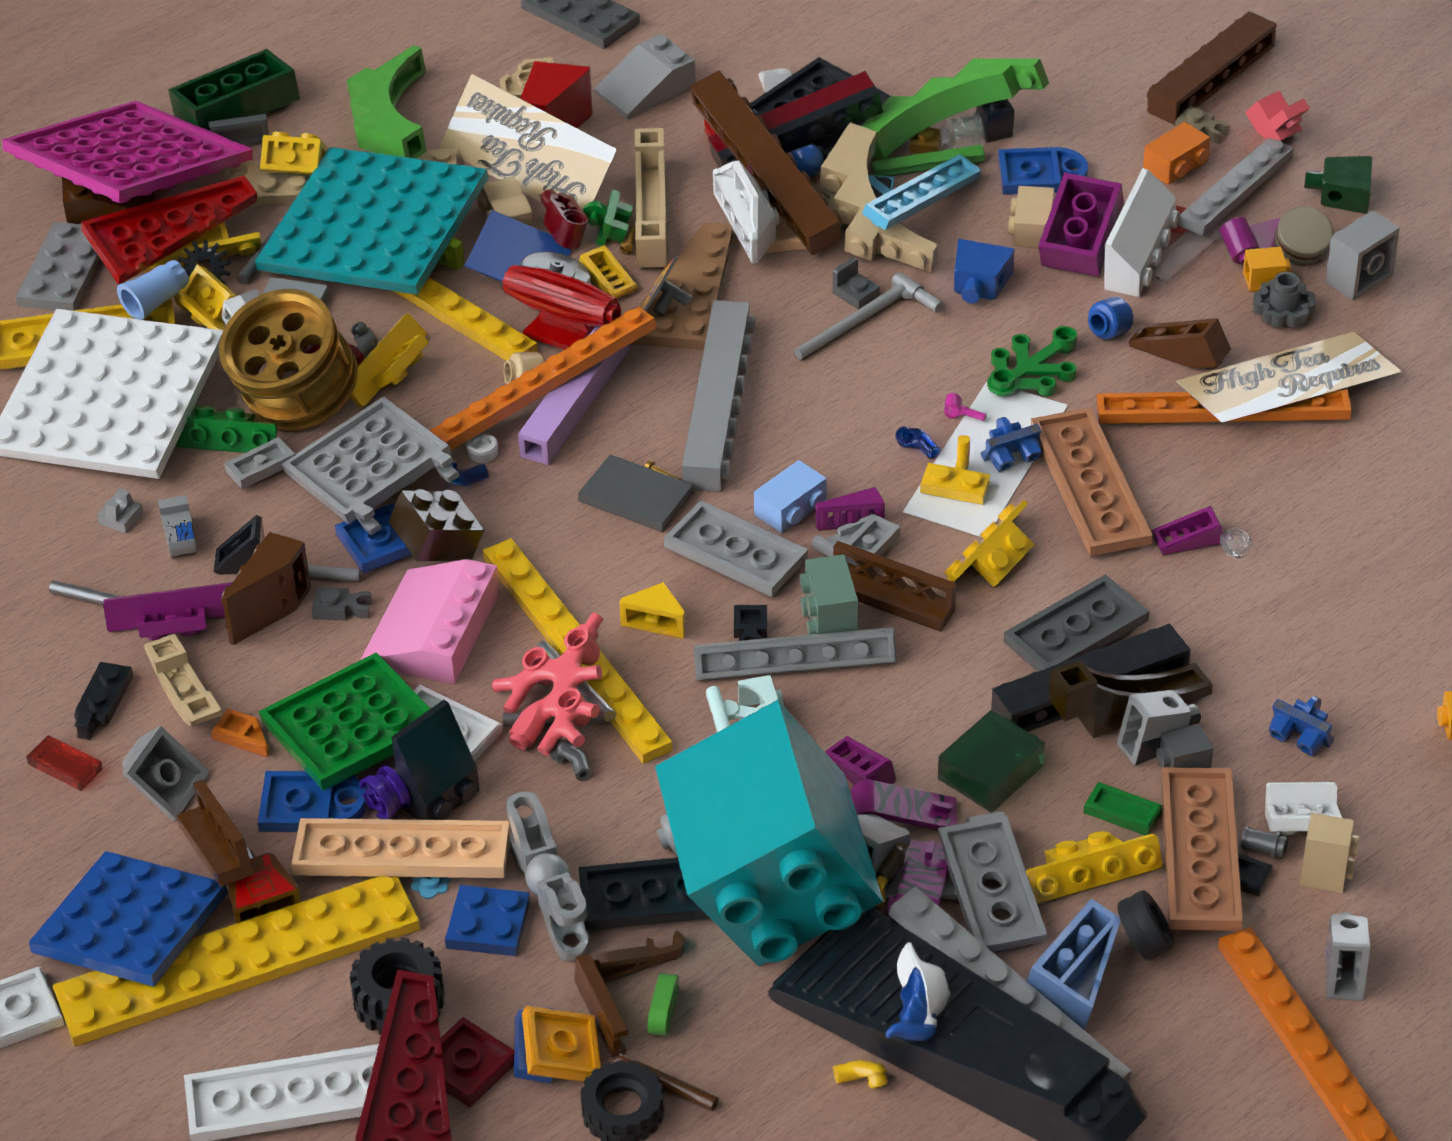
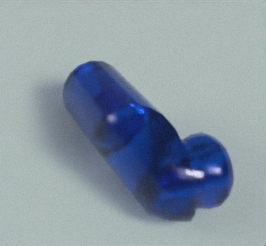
M902 426L895 433V438L900 446L921 450L929 459H935L941 452L940 447L922 429Z

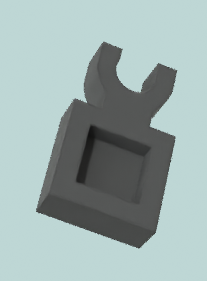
M316 587L312 606L313 620L346 621L347 614L358 618H369V605H372L371 592L361 591L350 594L349 588Z

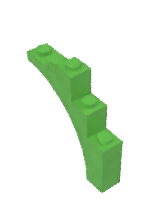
M413 45L377 69L365 68L346 80L359 148L377 154L417 159L427 152L422 126L407 120L395 109L402 93L414 81L426 73L422 48Z

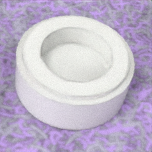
M478 434L466 443L467 456L474 462L487 463L494 460L498 455V442L492 435Z

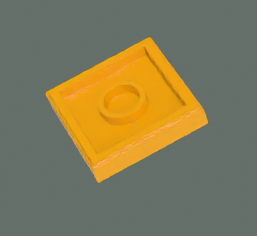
M526 1006L524 1008L522 1021L528 1074L584 1082L586 1077L592 1074L593 1070L601 1068L595 1015Z

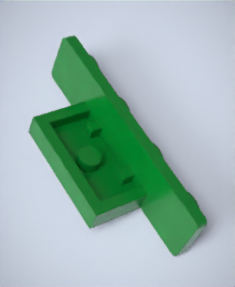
M197 406L192 410L190 416L187 417V422L175 447L246 453L277 438V424L254 421V414L245 413V410L241 408H228L226 412L214 411L212 406Z

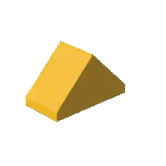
M664 582L621 598L619 602L621 626L684 639L686 635L685 611Z

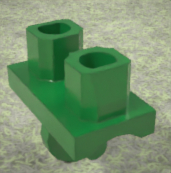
M612 189L607 206L600 201L587 203L583 208V212L588 218L587 223L591 226L600 225L595 244L603 246L607 239L622 243L629 225L627 223L633 206L619 201L621 193Z

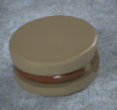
M1293 208L1287 211L1279 221L1274 235L1275 247H1281L1284 257L1289 258L1292 264L1300 266L1313 265L1321 261L1327 254L1330 239L1333 236V227L1329 219L1314 208Z

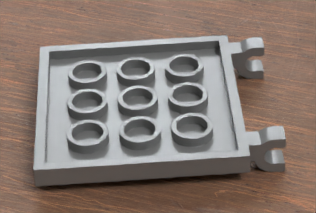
M384 396L282 463L284 471L288 476L346 523L350 524L358 520L370 535L382 529L380 524L373 518L375 515L373 508L387 501L392 495L415 482L417 478L432 468H437L440 475L449 483L459 477L458 471L451 466V463L454 461L451 457L453 454L449 445Z

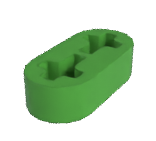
M659 974L648 1016V1034L668 1036L678 998L679 975Z

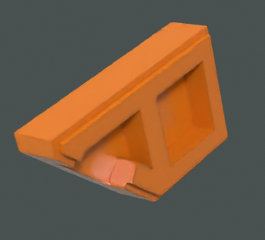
M228 708L211 730L212 739L264 757H268L270 754L268 743L264 738L260 723L256 717Z

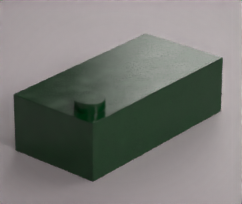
M268 49L168 89L174 116L210 131V121L261 115L277 108L287 107L290 103L300 99L294 69Z

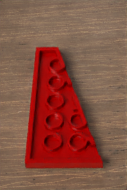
M244 175L82 221L81 231L117 284L120 285L256 203L257 191Z

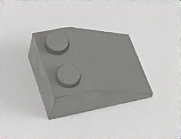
M659 34L638 44L594 88V93L628 120L689 91L690 86L696 83L695 60L663 34Z

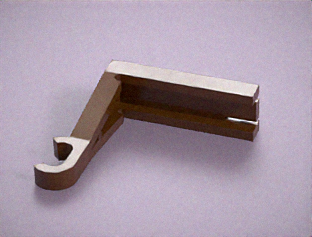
M675 931L673 945L658 948L654 945V940L647 937L646 946L590 953L576 957L575 984L590 1014L595 1015L596 1026L612 1058L619 1056L621 1053L626 1054V1048L620 1037L628 1035V1029L605 983L652 965L680 958L684 951L685 940L679 931Z

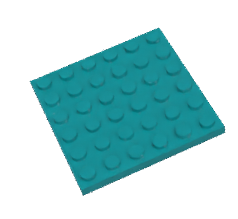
M329 147L319 162L318 168L313 171L256 258L257 270L418 295L489 178L487 169Z

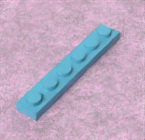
M958 154L867 203L862 214L870 219L875 226L886 230L977 180L982 169Z

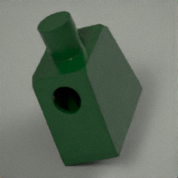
M1372 156L1327 157L1324 160L1323 172H1305L1304 189L1321 190L1320 204L1325 207L1368 214Z

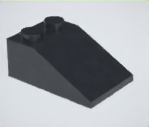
M443 699L392 736L396 773L406 785L411 798V806L405 809V811L415 819L443 820L454 809L465 801L471 800L480 791L477 766L453 711L446 700Z

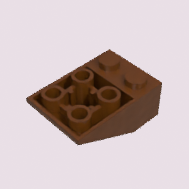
M269 532L262 543L257 544L253 555L246 565L244 564L240 567L237 577L230 586L224 589L221 597V604L224 606L226 618L225 627L228 630L230 644H237L297 610L311 590L305 542Z

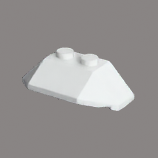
M738 160L713 170V193L752 264L760 261L776 239V225H779L780 221L777 209L770 206L766 190H761L756 179Z

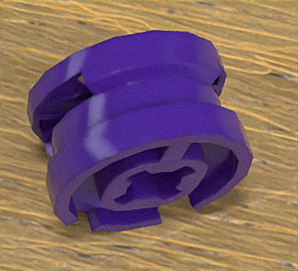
M389 766L381 767L377 775H368L360 781V788L365 787L366 791L362 794L365 803L370 810L375 809L379 812L376 814V817L379 819H391L396 815L397 810H405L411 806V798L406 785L400 776Z

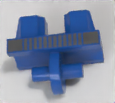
M1006 417L998 418L996 429L989 431L990 439L986 440V448L980 453L983 461L991 460L997 471L1000 472L1014 465L1015 459L1012 455L1014 452L1019 451L1024 462L1027 463L1039 459L1042 450L1038 438L1042 431L1038 423L1021 428L1019 422L1011 424Z
M1312 696L1307 703L1297 699L1294 706L1279 699L1273 704L1274 717L1269 726L1271 737L1281 742H1286L1294 730L1302 734L1297 741V747L1310 756H1314L1323 745L1330 747L1334 741V737L1331 736L1332 725L1325 722L1328 718V713L1320 710V698Z

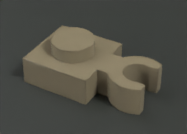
M1189 106L1175 120V127L1186 122L1208 135L1210 141L1214 143H1221L1222 134L1226 136L1229 134V124L1227 122L1214 121V115Z

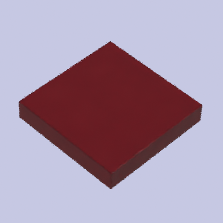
M462 1017L441 1037L446 1092L469 1108L514 1066V1050L465 1017Z

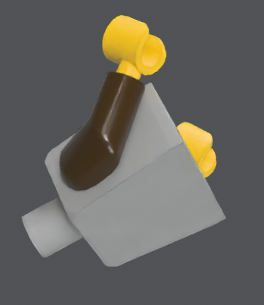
M857 815L883 898V902L876 905V907H880L885 903L884 886L886 883H892L909 856L908 845L910 844L911 837L906 828L898 827L878 815Z

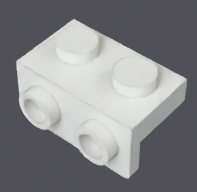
M1335 782L1266 784L1265 817L1271 832L1277 833V831H1280L1283 835H1292L1296 831H1308L1311 813L1342 818L1337 806V785Z

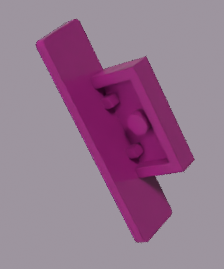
M232 582L104 599L103 608L107 631L138 628L140 638L148 637L149 640H158L168 636L167 634L181 633L183 636L199 634L201 630L206 629V619L225 617L221 597L224 589L230 586Z

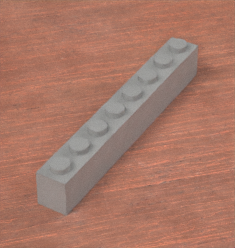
M713 300L682 464L683 481L693 484V490L721 492L723 479H729L730 460H727V457L732 458L734 440L730 439V437L736 436L737 418L734 415H740L741 397L738 394L744 393L745 377L741 376V374H747L748 355H745V353H751L752 336L748 334H754L755 315H750V302Z

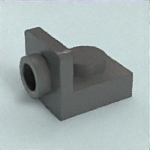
M854 257L838 265L833 270V294L858 310L880 296V286L858 273V260Z

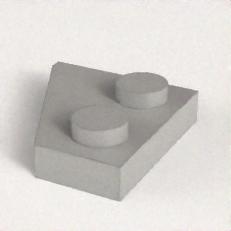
M872 514L861 518L856 523H848L838 527V534L825 539L821 535L815 536L812 539V549L827 556H833V546L837 541H841L881 556L900 537L901 526ZM845 556L847 563L857 566L851 557Z

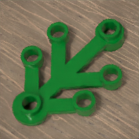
M1069 326L1055 328L1052 343L1030 358L1028 354L1030 350V337L1025 334L1014 335L1011 348L1016 353L1017 366L1012 370L1007 368L1010 359V352L1007 349L996 348L992 350L991 364L995 366V370L992 371L987 379V388L998 396L1010 395L1017 389H1037V392L1042 396L1053 395L1056 390V380L1053 377H1023L1026 375H1057L1061 381H1073L1076 378L1077 370L1074 363H1043L1058 353L1067 354L1072 352L1077 345V331Z

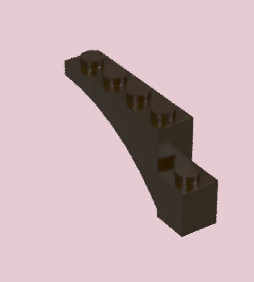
M1080 659L1050 670L1048 699L1065 722L1078 717L1090 735L1096 738L1121 728L1130 695L1172 690L1186 704L1212 694L1213 684L1196 663L1155 674L1115 675L1087 668Z

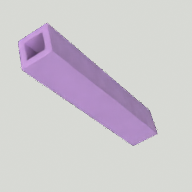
M595 326L589 335L596 332L600 327ZM629 345L546 394L518 433L520 457L545 465L550 464L628 353Z

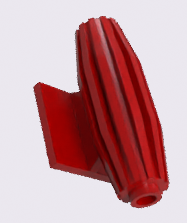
M512 265L505 272L504 279L502 280L504 293L528 307L540 311L539 315L523 330V334L531 339L563 350L572 346L576 341L589 336L595 326L601 327L609 324L621 316V307L617 298L588 282L549 269Z

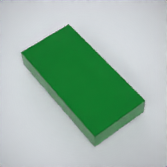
M1098 782L1084 804V813L1139 834L1148 835L1162 814V805Z

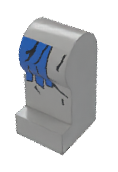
M187 495L158 500L170 557L197 553Z

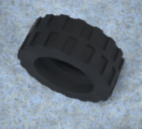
M620 1060L615 1063L609 1062L603 1064V1067L593 1070L592 1074L586 1077L584 1087H581V1109L586 1128H589L590 1133L594 1137H599L601 1141H643L647 1139L648 1135L656 1132L659 1123H662L663 1086L662 1083H659V1077L656 1073H652L649 1067L639 1065L638 1062L634 1061L624 1062V1060ZM616 1091H632L639 1095L641 1105L633 1113L616 1115L609 1113L605 1109L604 1100L607 1095Z

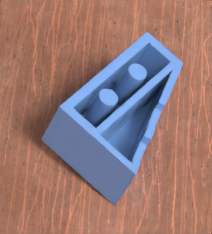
M1092 898L1035 962L1027 979L1031 986L1084 1031L1121 921L1119 916Z

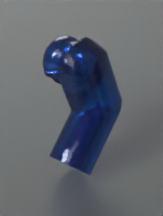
M455 461L451 463V466L458 471L459 477L450 483L468 486L489 478V472L484 463L466 470L458 469Z

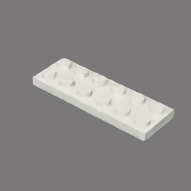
M379 1044L184 1075L191 1141H212L361 1117Z

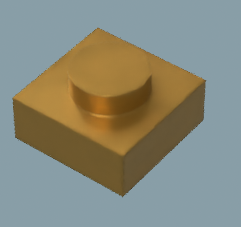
M928 127L911 137L909 153L922 154L939 151L942 129Z

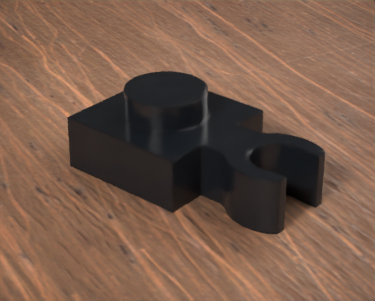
M734 605V638H740L739 641L767 638V605Z

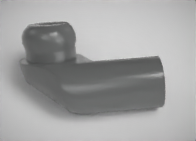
M558 740L550 752L551 758L556 760L557 763L567 759L572 764L576 779L579 781L588 780L592 776V770L586 752L579 747H575L568 740Z

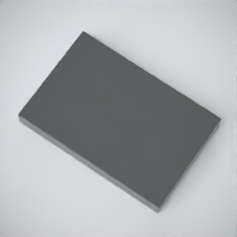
M610 454L578 492V499L585 504L662 532L693 494V484Z

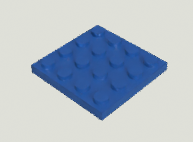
M105 851L29 941L31 953L154 987L228 894L227 885L220 887L217 881L211 878Z

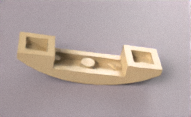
M175 633L144 644L146 654L163 690L178 715L188 726L192 727L223 715L222 709L211 691L206 692L189 664L187 653Z

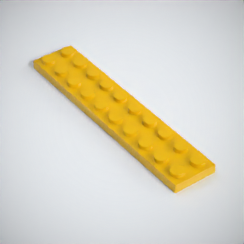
M378 876L194 937L154 987L99 971H92L53 984L52 987L75 1047L371 947V944L376 942L383 943L386 942V939H395L420 930V924L399 878Z

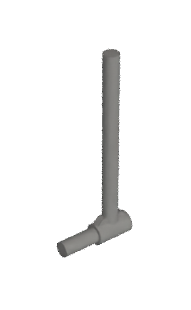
M897 272L892 278L891 290L794 350V354L799 360H802L901 297L918 300L936 313L942 310L943 303L926 292L922 285L903 272Z

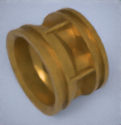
M280 289L259 295L235 312L221 335L219 357L224 370L233 384L240 390L243 400L252 414H254V417L260 422L276 423L277 430L298 431L323 423L345 405L355 388L358 366L354 353L345 338L339 333L336 322L326 305L309 292L298 289ZM308 345H320L319 350L314 353L306 354L303 352V349ZM267 363L264 371L258 374L261 366ZM296 368L299 369V372L282 379L284 372H289Z

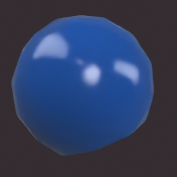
M814 144L789 152L794 157L798 170L800 172L805 171L810 179L821 171V166L824 162L823 154Z

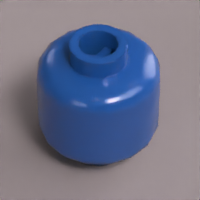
M1117 296L1109 297L1091 306L1088 312V324L1091 331L1098 338L1104 340L1113 339L1131 329L1133 325V312L1130 305L1123 298Z

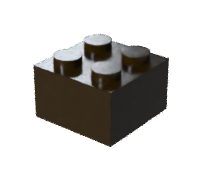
M401 490L389 519L390 525L416 561L472 560L484 532L483 527L463 502L460 495L452 490Z

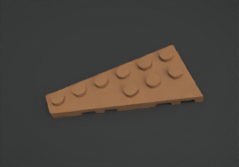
M721 223L702 224L677 256L678 259L666 278L668 282L692 296L687 306H684L673 299L664 316H660L653 311L663 293L659 290L646 311L654 317L657 328L631 344L704 350L713 300L719 301L732 243L733 228L731 225ZM645 297L644 300L640 303V305H639L640 308L642 307V305H643V303H644L646 297Z

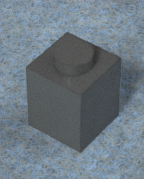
M1201 724L1161 733L1160 748L1156 750V755L1161 768H1211L1213 747Z

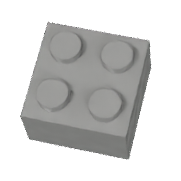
M1372 210L1363 217L1356 219L1341 231L1334 233L1330 239L1326 284L1354 300L1393 275L1400 227Z

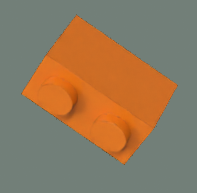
M1183 122L1145 146L1143 168L1148 169L1156 178L1169 185L1208 161L1210 137L1190 124Z

